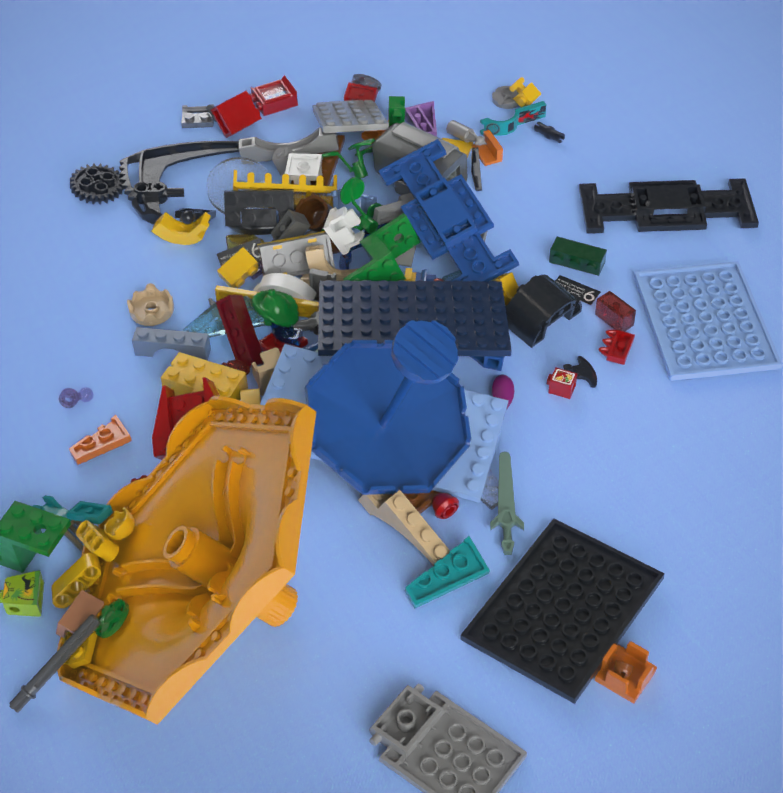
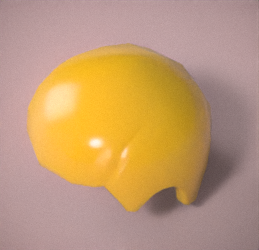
M125 507L122 508L123 512L114 511V517L109 519L104 525V533L111 540L127 538L134 530L135 520Z

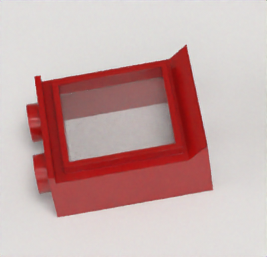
M285 75L279 80L255 88L251 87L250 95L253 103H255L256 108L263 116L298 106L297 91Z

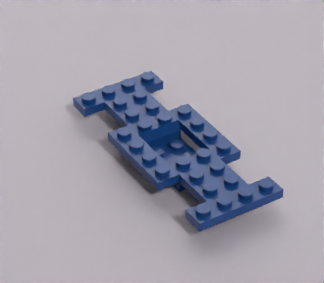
M439 139L378 170L386 186L403 179L414 200L402 205L401 210L409 219L419 240L432 260L447 252L449 253L462 274L451 281L489 282L519 266V261L511 249L494 257L480 236L482 233L494 228V223L463 176L460 174L447 181L436 168L433 161L447 154Z

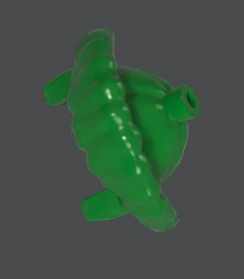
M275 289L260 291L253 296L252 306L263 317L265 326H271L273 322L282 327H290L298 322V305L291 295L275 291Z

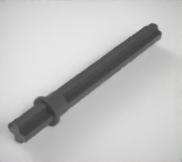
M90 615L26 685L21 686V691L9 703L11 709L19 713L31 699L36 698V693L100 625V620L95 615Z

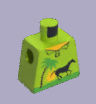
M40 570L5 579L4 590H0V603H3L8 615L41 617L45 582Z

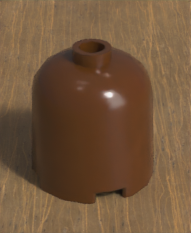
M311 195L299 201L295 212L304 214L311 225L308 230L315 231L316 233L322 232L332 206L320 196Z

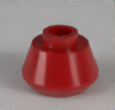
M448 493L437 494L433 498L432 503L435 516L439 519L451 517L459 507V500Z

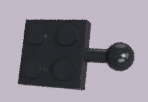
M181 208L175 211V218H180V221L184 224H191L194 219L197 220L207 212L211 215L209 220L211 221V219L216 217V210Z

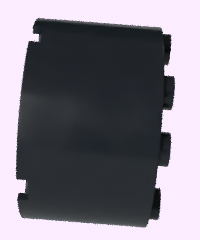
M545 274L535 275L528 283L520 285L516 291L517 293L509 304L505 306L509 330L531 348L545 338L547 327L563 315L566 319L571 320L582 311V303Z

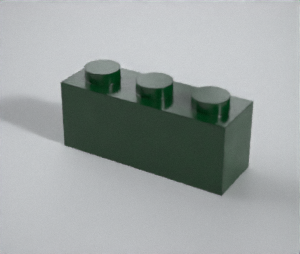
M557 236L550 249L549 263L599 276L606 262L607 249Z

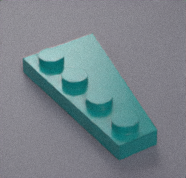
M468 536L460 545L454 547L449 554L438 560L433 567L406 586L404 591L415 609L489 574L490 570L472 539Z

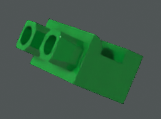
M389 96L388 123L390 127L395 123L405 122V96Z

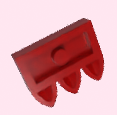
M348 82L344 101L363 100L364 102V100H372L375 102L378 88Z
M607 330L606 334L610 338L602 339V342L607 347H600L598 350L607 357V361L625 365L635 339V334L619 330Z

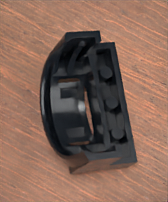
M294 189L225 190V226L240 234H271L278 224L277 211L280 221L288 210H296ZM272 207V208H266V209H245V208Z

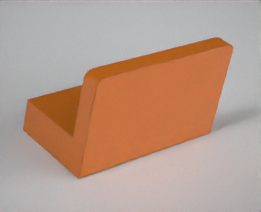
M490 130L484 131L483 136H485L487 144L481 146L473 144L472 148L478 147L479 159L484 166L502 162V146Z

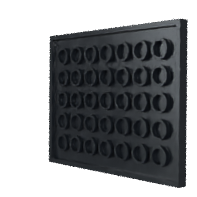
M553 518L461 633L460 639L575 704L601 668L602 660L613 644L617 645L663 581L665 573Z

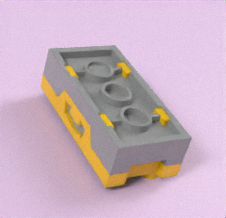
M325 231L257 244L261 257L263 276L271 273H283L291 276L309 274L310 268L305 251L306 247L324 245L326 260L335 268L330 237Z

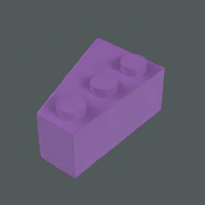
M434 101L405 108L406 123L437 137Z

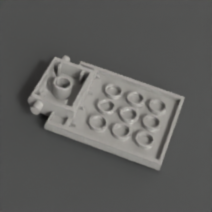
M363 100L318 102L316 105H312L313 113L323 133L377 131L389 128L388 121L377 104L372 100H364V102Z
M419 683L414 688L407 685L370 727L369 731L372 737L369 739V742L373 746H377L380 742L387 747L379 757V761L423 793H499L527 757L525 750L438 691H435L429 699L422 695L424 687Z

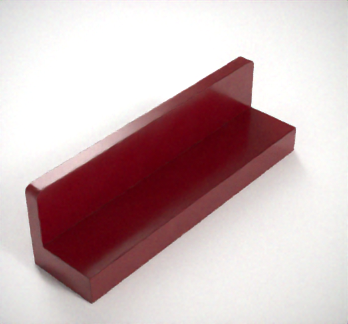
M228 295L216 301L238 369L244 371L251 368V363L256 362L257 365H263L264 363L260 357L262 350L243 296Z

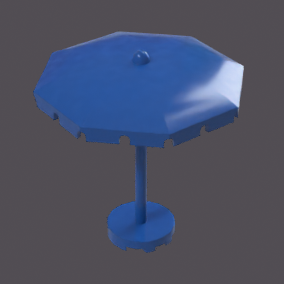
M411 320L399 330L394 340H384L381 344H378L377 340H352L351 343H345L305 386L306 405L316 411L311 451L363 495L395 494L399 490L403 494L430 493L470 447L471 441L469 418L465 416L467 405L464 386L459 384L460 379L452 373L458 361L455 336L447 327L437 321Z

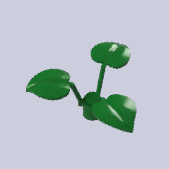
M375 138L355 143L348 148L349 151L356 148L357 153L355 157H358V161L352 163L353 167L336 151L324 153L322 158L338 156L348 167L350 173L353 172L357 178H364L368 176L364 165L363 155L371 153L372 146L361 151L359 149L362 146L371 145Z
M352 177L343 185L340 191L341 202L347 205L352 201V204L362 214L359 217L361 220L359 226L352 228L360 231L364 229L369 234H372L379 226L378 222L373 219L374 210L376 207L383 205L374 203L368 208L367 214H365L355 202L364 192V182L360 178Z

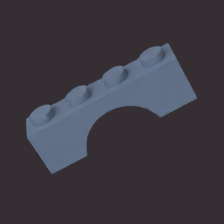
M136 327L132 338L135 356L153 357L160 349H173L208 361L211 351L209 333Z

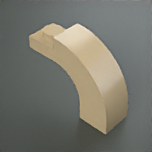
M324 245L306 247V259L310 270L313 268L327 271L332 275L336 273V280L344 281L343 278L359 269H335L326 260Z

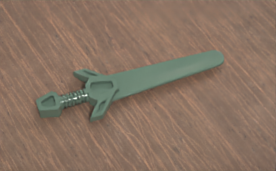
M504 451L499 455L498 515L490 522V531L498 525L503 528L501 548L504 555H512L515 542L512 540L511 528L515 525L524 531V522L515 513L511 456L508 452Z

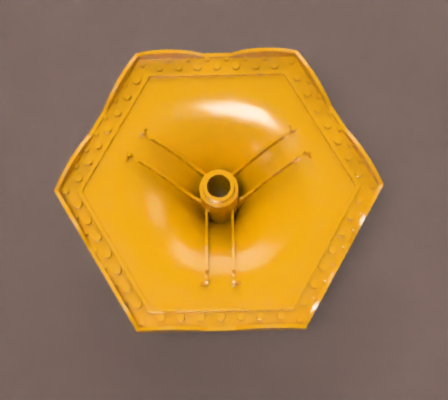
M213 396L208 402L196 406L178 421L168 438L166 456L147 478L136 480L115 493L106 504L111 506L113 513L100 525L98 524V527L104 530V525L107 521L114 517V511L123 512V507L132 514L135 520L134 530L127 538L113 540L119 546V552L114 560L107 562L99 557L101 576L85 591L103 601V608L106 605L109 606L118 598L124 600L129 605L127 618L122 626L110 637L101 638L97 636L91 663L75 669L68 666V664H63L57 671L59 681L158 725L256 617L272 627H279L292 616L291 614L297 606L298 595L296 589L287 583L295 575L316 419L315 410L306 404L284 398H271L267 400L265 405H253L230 397ZM84 545L81 556L92 552ZM60 637L57 651H58V650L61 648V646L63 645V643H62L63 638H62V637Z

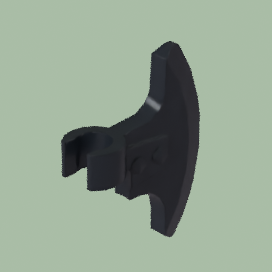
M578 356L579 365H563L564 370L577 373V379L586 380L590 387H596V372L585 358Z

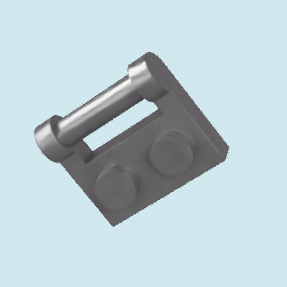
M182 105V128L213 127L214 119L210 113H207L206 106L188 107L187 105Z

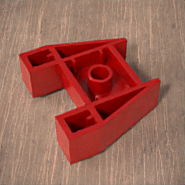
M203 377V391L175 396L173 389L166 385L162 386L152 434L155 458L162 460L166 456L168 438L175 425L186 413L196 406L208 402L211 397L220 396L213 381Z

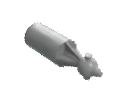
M451 120L446 127L447 133L467 143L475 142L474 144L479 146L487 144L485 136H477L472 128L455 120Z

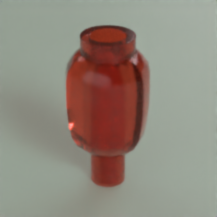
M229 360L227 363L223 362L221 364L246 372V376L250 373L249 365L242 360Z

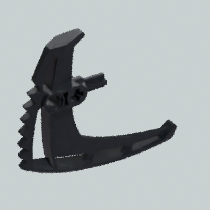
M195 141L144 149L119 161L121 165L119 167L121 171L119 174L122 177L120 180L123 183L122 188L125 189L124 194L128 195V200L132 201V207L143 220L155 224L156 220L163 215L160 212L159 204L165 203L168 197H184V188H168L167 185L160 182L161 176L167 167L196 158L239 152V141ZM139 162V182L132 188L128 176L129 164ZM139 204H143L145 212L142 211Z

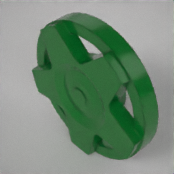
M118 598L109 606L106 605L101 610L102 614L99 617L100 625L94 630L96 634L101 638H108L113 635L127 618L129 612L128 603Z

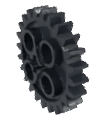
M93 163L91 167L86 164V168L81 166L80 170L76 169L75 173H72V177H70L71 193L75 194V198L79 197L80 201L85 199L86 203L92 201L93 205L95 202L101 205L102 201L107 204L108 200L114 201V197L119 198V194H122V190H124L122 188L123 183L120 180L122 177L119 174V170L114 171V167L110 169L108 165L102 167L101 163L99 166Z

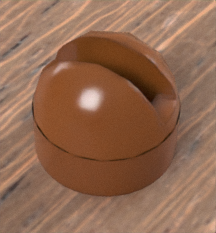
M616 660L614 672L618 675L622 673L623 678H628L632 673L633 666Z

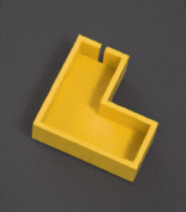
M178 352L171 362V366H168L161 376L162 386L166 385L173 389L175 396L203 391V377L214 382L220 396L240 400V390L248 389L246 372Z

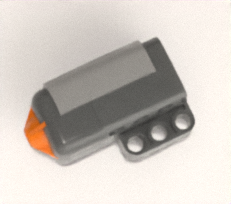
M406 122L393 124L386 131L378 135L373 142L374 169L378 174V170L439 139L447 154L433 161L442 177L449 181L461 174L466 182L468 178L467 155L460 152L457 146ZM403 179L394 182L396 193L400 195L411 193Z

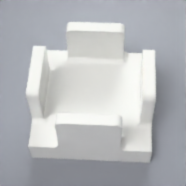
M289 153L285 174L289 175V184L293 180L295 185H299L300 175L306 176V185H311V181H316L317 176H322V154Z
M346 207L330 209L323 229L342 255L349 253L351 247L360 244L359 241L363 239L365 234L363 231L355 234L352 230V227L361 223L360 218L353 209L347 210Z

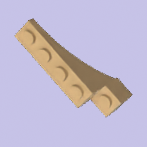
M401 490L393 496L390 494L362 495L358 499L370 516L374 515L396 529L433 566L438 560L449 554V548Z

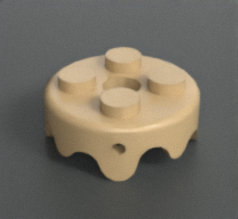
M152 283L147 284L143 291H135L132 300H127L132 320L140 325H159L167 321L174 312L173 297L167 289L159 291Z

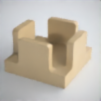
M278 348L260 353L264 365L257 366L256 362L251 363L252 374L258 384V388H260L261 396L264 395L280 357L281 353Z

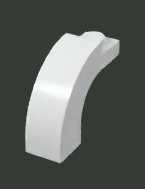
M283 273L264 275L261 282L253 288V291L256 292L275 289V291L286 293L293 298L311 301L316 296V292L307 283L297 277Z

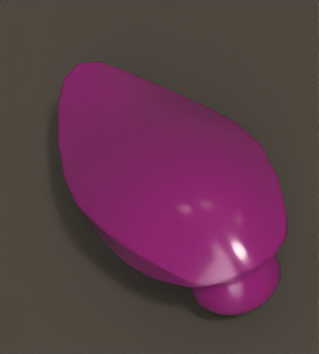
M501 374L493 382L492 393L493 397L509 400L508 409L514 398V384L510 377Z

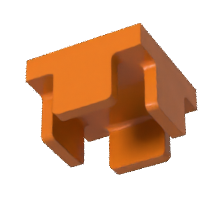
M629 641L627 648L619 644H613L604 656L601 669L596 674L594 681L634 704L655 674L657 666L648 662L649 651L634 642ZM616 660L633 666L632 673L628 678H623L622 673L618 675L614 672Z

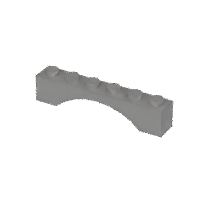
M321 127L317 128L309 136L290 143H273L257 137L239 139V152L243 164L268 162L273 159L274 151L281 147L289 146L295 152H309L310 154L339 150L337 133H323Z

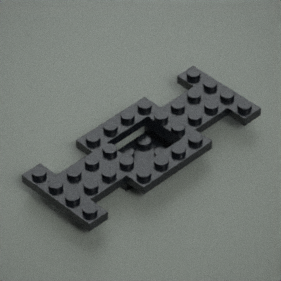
M746 178L729 179V190L701 191L700 184H697L696 180L629 182V193L598 194L596 183L579 184V194L587 234L604 233L603 222L636 221L638 232L706 230V218L738 217L740 228H758L759 221ZM656 209L687 210V214L653 215Z

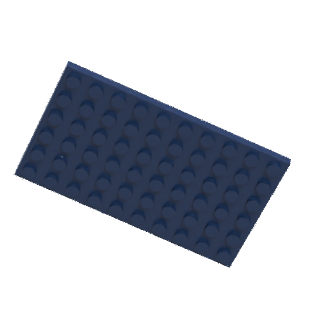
M326 280L319 283L318 356H333L345 343H351L352 340H377L378 344L383 343L384 340H394L399 330L411 320L427 322L434 320L447 327L455 336V344L458 350L457 356H511L512 349L502 282Z

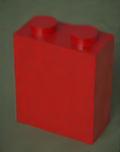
M247 90L211 109L225 138L262 119L260 111L255 107L253 99Z

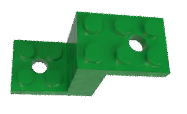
M405 213L359 241L370 262L352 272L343 280L400 281L406 279L395 258L419 244L420 240ZM397 234H401V238L395 241L394 237Z
M14 501L0 520V565L23 573L37 553L49 557L70 527V519Z

